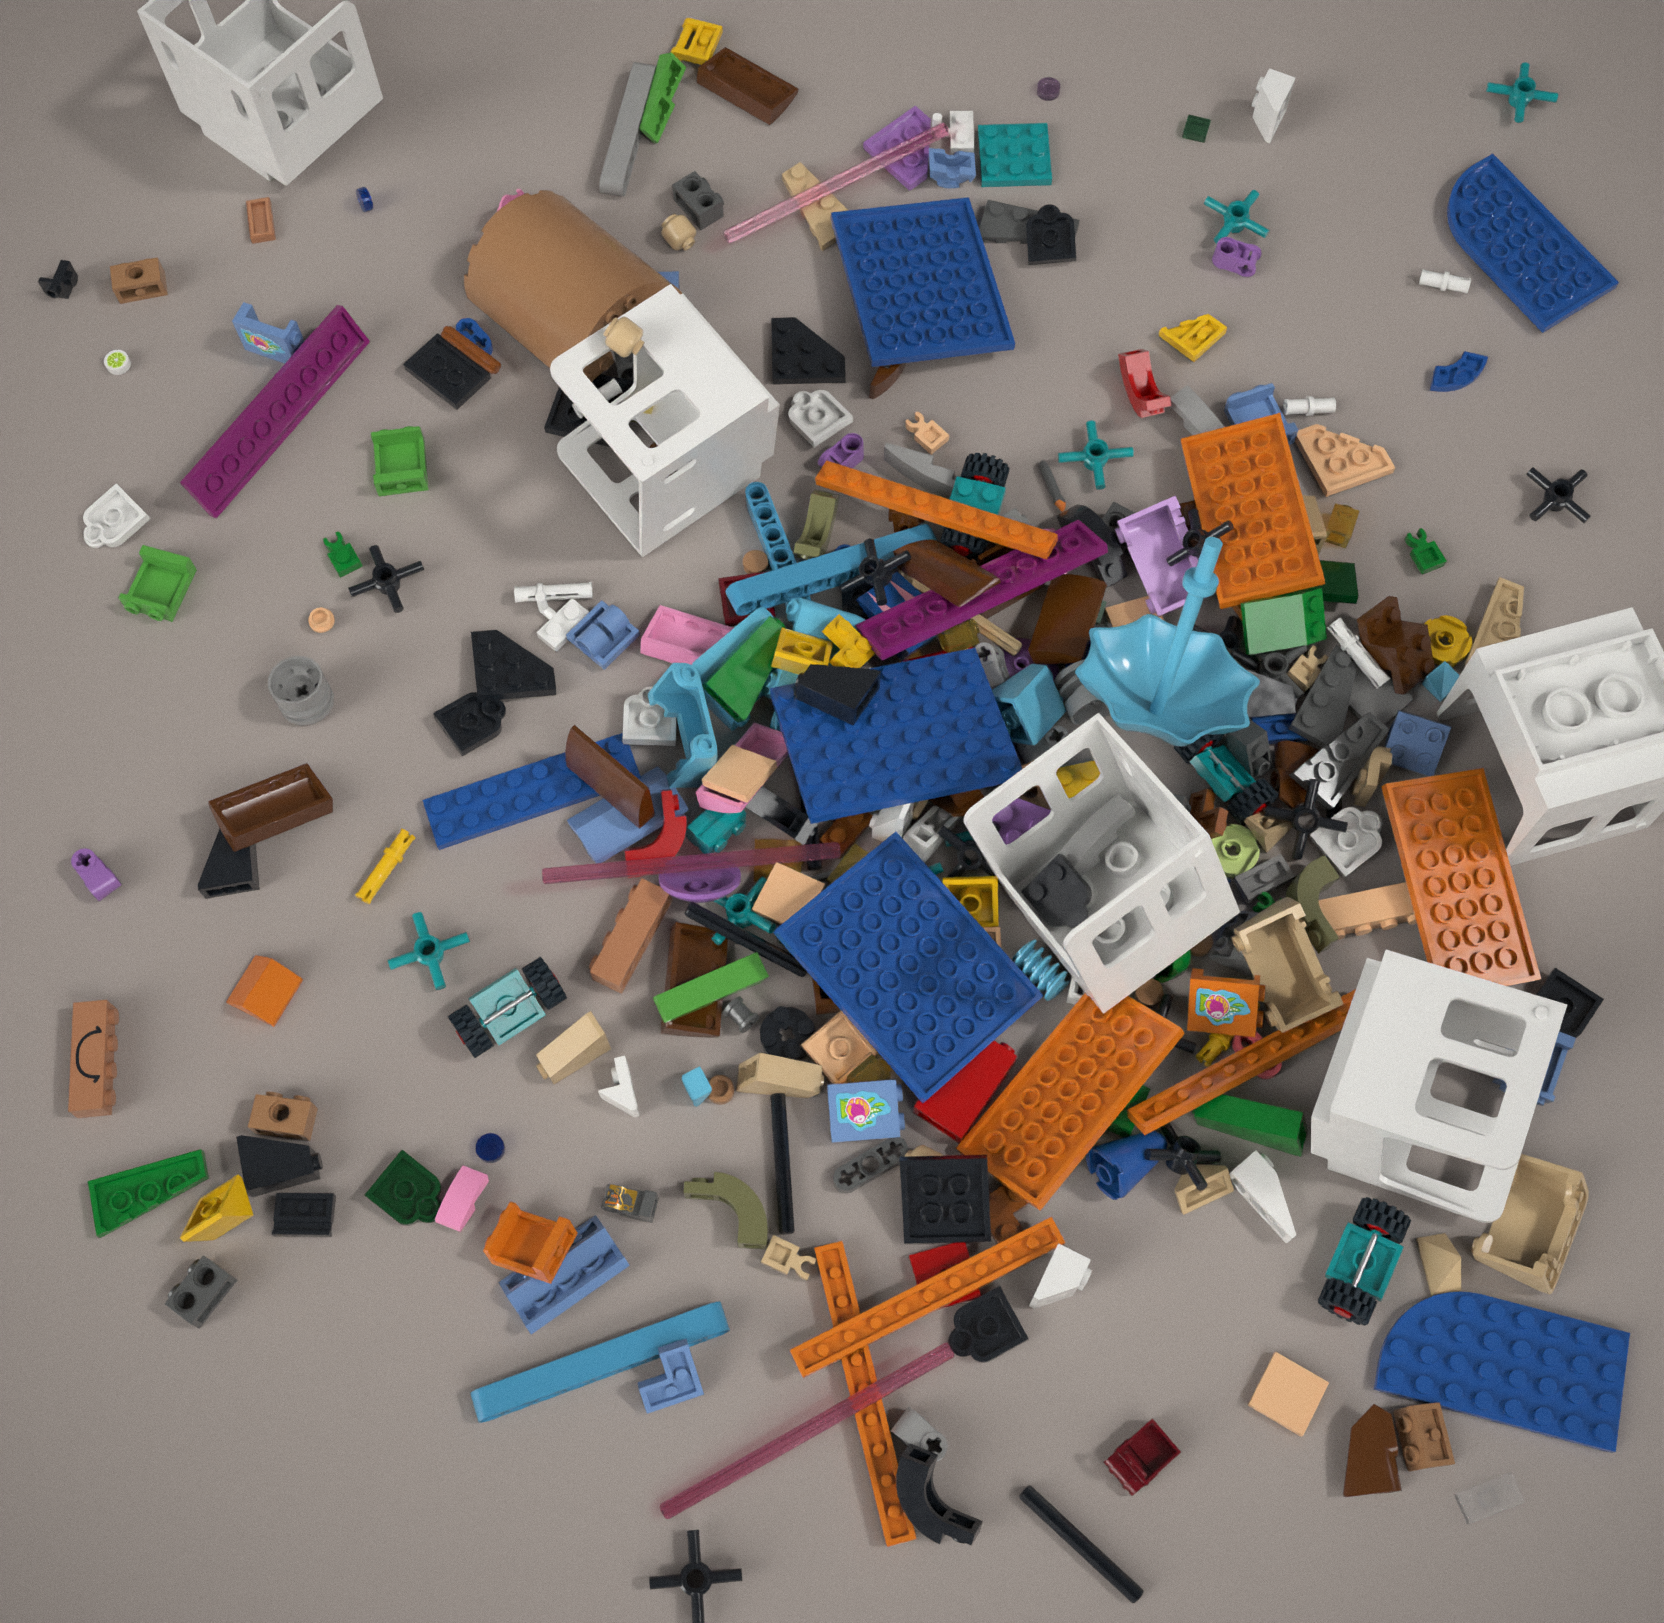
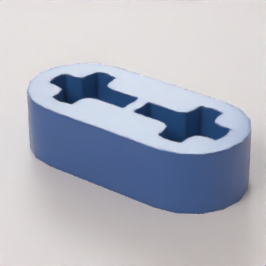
M463 318L457 322L456 330L474 344L479 342L482 346H485L481 349L489 355L492 354V342L476 321L471 318ZM466 328L468 330H472V335H470L467 331L463 330Z

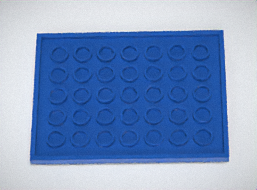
M969 197L831 212L830 220L871 367L1014 350L1016 343Z
M976 648L870 668L881 672L880 689L854 726L797 700V687H795V683L770 688L771 700L810 824L1000 785L1022 770Z
M894 832L773 932L922 1103L928 1100L1044 996L897 832Z

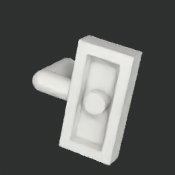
M950 111V128H941L942 115L940 113L933 114L932 135L934 137H950V154H954L957 151L974 153L973 111Z
M538 592L535 595L538 609L549 621L537 632V636L557 652L568 641L566 634L589 611L571 598L558 612H555L548 606L545 594Z

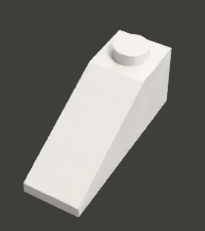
M913 803L881 809L879 813L875 812L869 825L872 828V838L883 842L894 832H897L903 838L905 833L912 827Z
M934 805L905 833L903 839L925 863L944 841L937 834L941 827L944 825L952 831L963 816L953 817Z
M1255 1150L1229 1174L1232 1185L1287 1244L1296 1236V1232L1277 1173L1273 1169L1272 1161L1265 1154L1260 1155Z

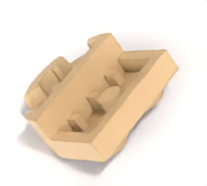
M1376 747L1365 766L1360 769L1358 779L1354 780L1352 786V795H1356L1354 805L1365 807L1377 785L1380 784L1392 764L1391 748Z

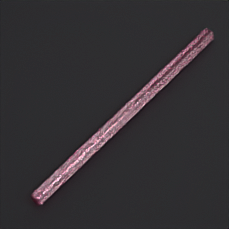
M942 122L724 230V238L728 244H731L948 136L949 129Z
M833 842L551 867L542 869V881L544 884L768 865L776 864V862L790 863L835 859L840 857L841 850L839 843Z
M943 1343L660 1504L662 1515L665 1519L676 1516L954 1357L951 1346L948 1343Z

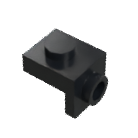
M60 260L53 279L40 277L38 283L47 296L69 299L73 287L78 282V275L70 261Z

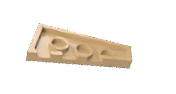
M799 162L782 173V180L794 202L798 204L803 218L808 222L813 236L817 238L819 247L824 251L837 242L830 220L831 212L849 210Z
M1499 577L1464 666L1467 665L1477 648L1520 637L1524 586Z

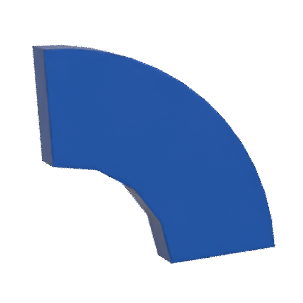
M1464 351L1461 359L1456 363L1448 366H1435L1430 391L1450 392L1470 385L1482 373L1488 356Z

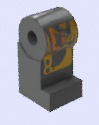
M607 1184L601 1208L620 1214V1216L653 1223L659 1196L657 1192L641 1191Z

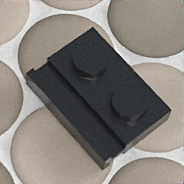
M276 1193L272 1235L275 1237H332L331 1231L334 1222L336 1195L334 1193Z

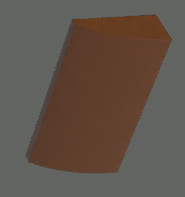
M726 47L698 67L697 84L768 125H771L791 104L799 90L797 87Z
M920 540L893 551L894 556L908 550L911 560L897 566V568L958 607L963 606L1001 583L1000 578L937 540Z
M1062 574L1050 581L1028 649L1034 664L1076 663L1085 659L1090 643L1089 630L1095 626L1107 587L1105 581L1074 574Z
M572 726L565 749L567 767L640 829L655 816L649 787L577 726Z
M308 763L208 801L218 826L234 852L333 812V798Z
M676 922L670 929L665 991L726 966L728 938H725L721 945H717L711 939L715 935V931L703 926ZM723 998L707 1007L664 1023L662 1019L660 1033L688 1037H719Z

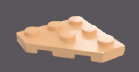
M1319 424L1298 430L1295 438L1300 452L1325 497L1392 474L1395 466L1386 450L1375 444L1373 447L1359 442L1360 439L1344 433L1338 435L1327 431L1326 427Z

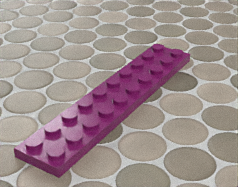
M335 306L180 482L211 517L217 519L370 343L369 339L343 306Z
M1077 520L1053 532L1058 534V541L1047 560L1015 549L981 565L980 567L1000 578L1001 583L961 607L956 606L933 590H928L856 624L855 627L869 641L872 646L871 649L881 660H884L1108 553V547L1085 524Z

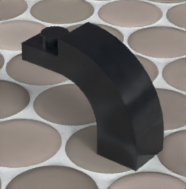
M1076 504L1056 516L1061 528L1080 520L1107 544L1108 553L1091 560L1099 579L1106 582V588L1128 576L1120 557L1123 552L1116 538L1105 522L1093 510L1084 505Z
M763 786L746 805V808L802 845H805L813 837L819 822L810 824L807 814Z
M910 1443L900 1457L896 1474L897 1494L906 1516L923 1535L938 1544L947 1535L958 1543H966L972 1546L980 1533L983 1521L949 1507L940 1499L933 1484V1473L938 1454Z

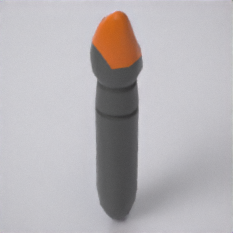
M1042 460L1040 461V471L1053 497V503L1063 512L1066 508L1065 499L1060 493L1049 465Z

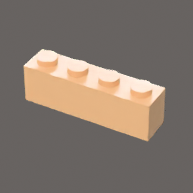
M1406 882L1319 900L1320 909L1338 935V940L1351 933H1355L1356 936L1370 933L1372 929L1380 927L1382 930H1389L1397 927L1399 923L1417 924Z

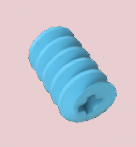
M1034 939L1024 945L1014 955L1012 961L1015 960V964L1019 969L1023 968L1022 972L1026 977L1031 975L1029 980L1034 985L1038 984L1037 989L1041 993L1047 991L1044 999L1050 1001L1061 993L1071 980L1067 982L1064 980L1068 973L1067 971L1057 973L1060 966L1059 963L1052 966L1049 965L1052 959L1051 955L1044 958L1041 957L1045 948L1041 947L1035 950L1034 946L1037 940Z

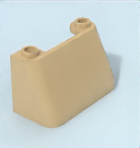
M1289 897L1275 902L1235 928V935L1231 937L1238 952L1242 951L1253 979L1255 975H1261L1260 985H1265L1264 1004L1267 1009L1264 1012L1265 1018L1270 1027L1276 1026L1282 1033L1343 1005L1339 992H1332L1329 976L1324 974L1304 928L1307 925L1304 920L1300 919L1306 916L1299 902Z
M1521 1154L1501 1217L1492 1223L1488 1234L1483 1233L1480 1237H1475L1471 1252L1475 1260L1540 1292L1551 1295L1556 1287L1587 1205L1589 1190L1583 1173Z

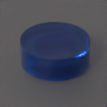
M366 187L356 189L357 199L363 212L373 210V202Z
M487 1133L478 1139L476 1153L482 1161L495 1163L504 1156L505 1144L497 1134Z

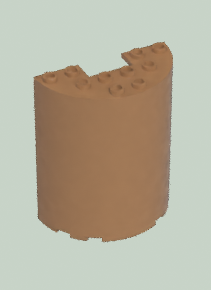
M540 190L538 194L533 195L529 193L523 194L497 211L481 230L484 234L478 244H473L467 259L470 263L468 274H464L467 298L549 368L556 357L611 323L615 317L619 318L671 284L680 295L682 294L676 286L565 197L549 190ZM611 350L583 369V373L591 382L602 372L608 370L614 363Z

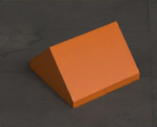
M255 955L226 1003L274 1027L303 979L274 959Z

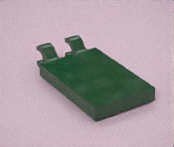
M1320 560L1325 584L1315 587L1322 588L1323 601L1357 604L1359 595L1355 563Z

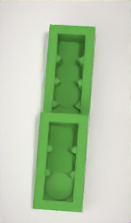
M672 52L659 55L639 130L654 144L659 142L675 104L672 102V98L686 70V66Z
M758 952L658 994L653 997V1000L664 1023L707 1007L717 1000L758 985L767 979L769 975Z

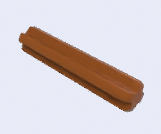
M445 326L441 332L443 339L489 373L497 374L501 368L499 361L453 327Z

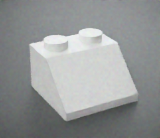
M1270 68L1265 77H1260L1256 87V91H1259V93H1256L1252 102V107H1255L1252 118L1267 143L1271 142L1287 110L1295 82V77Z
M1058 1243L1029 1307L1035 1309L1071 1297L1077 1289L1082 1291L1092 1272L1091 1269L1087 1268L1091 1259Z

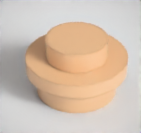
M320 607L310 613L308 622L313 631L324 633L333 627L335 618L330 610Z

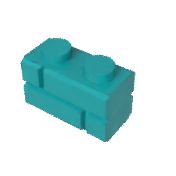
M705 809L686 827V838L707 857L714 852L720 853L726 847L727 840L733 834L738 836L743 832L747 825V813L744 809L738 813H721Z

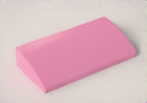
M660 605L641 638L640 653L670 663H687L692 665L696 659L729 633L733 627Z
M753 723L735 745L775 760L777 767L788 755L782 732L757 723ZM703 784L696 791L699 807L721 813L742 812L748 804L707 788Z

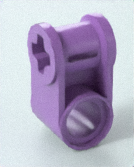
M1223 237L1217 242L1212 262L1219 269L1228 270L1243 277H1251L1256 272L1255 265L1257 260L1260 259L1262 251L1256 245L1247 244L1231 237Z
M848 433L821 455L818 465L822 467L827 460L853 469L864 458L862 437L856 433Z
M80 849L73 854L71 858L73 868L99 902L122 885L114 873L90 849Z

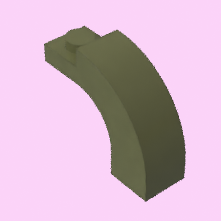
M816 489L811 493L804 530L801 537L795 542L794 553H797L796 558L808 560L826 554L834 527L840 494Z
M1325 855L1309 863L1292 880L1285 896L1301 904L1306 916L1300 919L1305 921L1307 926L1304 928L1318 954L1326 951L1339 939L1319 906V893L1328 890L1340 878Z
M714 1172L713 1183H709V1180L706 1178H692L691 1182L684 1181L683 1193L686 1199L720 1201L729 1205L735 1211L739 1219L737 1240L739 1248L767 1250L768 1223L765 1210L756 1193L746 1183L722 1172Z

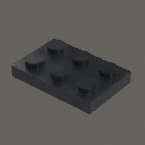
M438 333L403 364L407 372L456 410L491 379L490 373L443 339Z

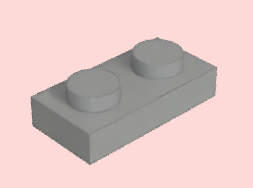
M1279 854L1234 877L1233 882L1246 903L1257 899L1262 892L1269 893L1292 881L1295 875L1283 856Z

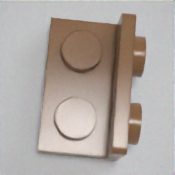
M1440 1402L1412 1405L1394 1410L1393 1413L1403 1450V1457L1409 1472L1455 1464Z

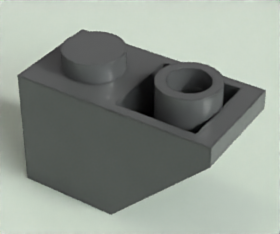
M1249 719L1250 724L1248 727L1226 733L1228 749L1256 780L1273 767L1267 731Z

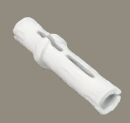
M592 582L556 585L537 583L536 586H514L515 603L536 601L535 595L538 592H543L547 601L593 598Z
M1341 617L1327 627L1340 643L1342 651H1346L1376 689L1390 679L1359 641L1360 637L1350 631Z

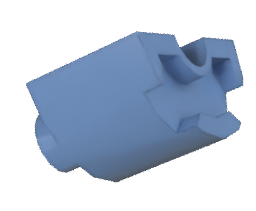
M929 148L930 178L936 180L939 187L959 188V183L966 182L967 180L969 182L973 181L976 176L974 153L957 151L953 155H948L943 149Z

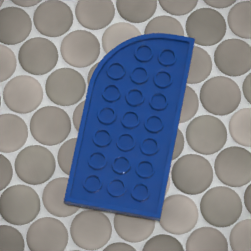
M1493 153L1469 167L1456 181L1447 205L1448 224L1455 240L1542 333L1617 287L1619 282Z
M1447 1292L1426 1298L1415 1304L1396 1320L1386 1335L1380 1350L1373 1390L1426 1404L1440 1402L1441 1408L1614 1453L1617 1447L1630 1333L1482 1294Z

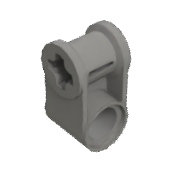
M987 642L979 643L975 648L978 656L981 657L980 661L990 687L993 690L1010 678L1004 652L999 646Z
M1054 725L1037 744L1017 743L1016 747L1025 764L1037 759L1056 745L1057 742L1068 736V731L1060 725Z
M910 1407L906 1409L890 1430L907 1447L911 1443L928 1450L927 1441L931 1443L935 1440L939 1441L940 1445L938 1448L941 1452H933L938 1454L936 1462L940 1461L946 1454L948 1447L946 1438Z

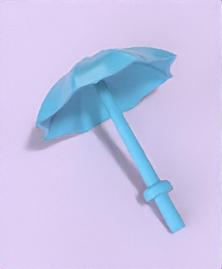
M1208 537L1205 539L1197 566L1187 569L1184 574L1182 583L1188 594L1177 626L1155 615L1146 614L1126 625L1110 628L1095 627L1089 630L1090 651L1085 661L1076 668L1075 674L1085 688L1108 707L1113 722L1120 729L1146 733L1160 738L1168 744L1182 747L1195 742L1204 735L1226 734L1249 726L1247 704L1252 691L1260 684V680L1233 659L1219 635L1192 631L1203 599L1212 596L1219 584L1218 577L1213 573L1223 545L1222 541L1218 538Z

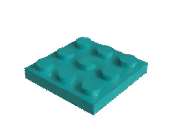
M1047 123L978 125L981 187L1052 185Z

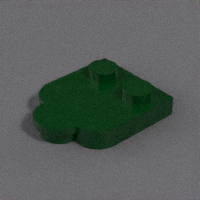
M403 1150L398 1153L364 1194L365 1197L404 1226L414 1225L419 1220L424 1223L435 1222V1217L442 1203L438 1198L441 1192L439 1179Z

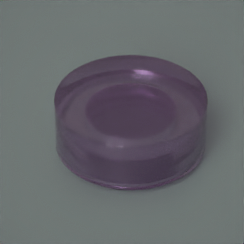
M1046 77L1038 82L1037 95L1042 100L1052 101L1059 96L1060 83L1058 80Z

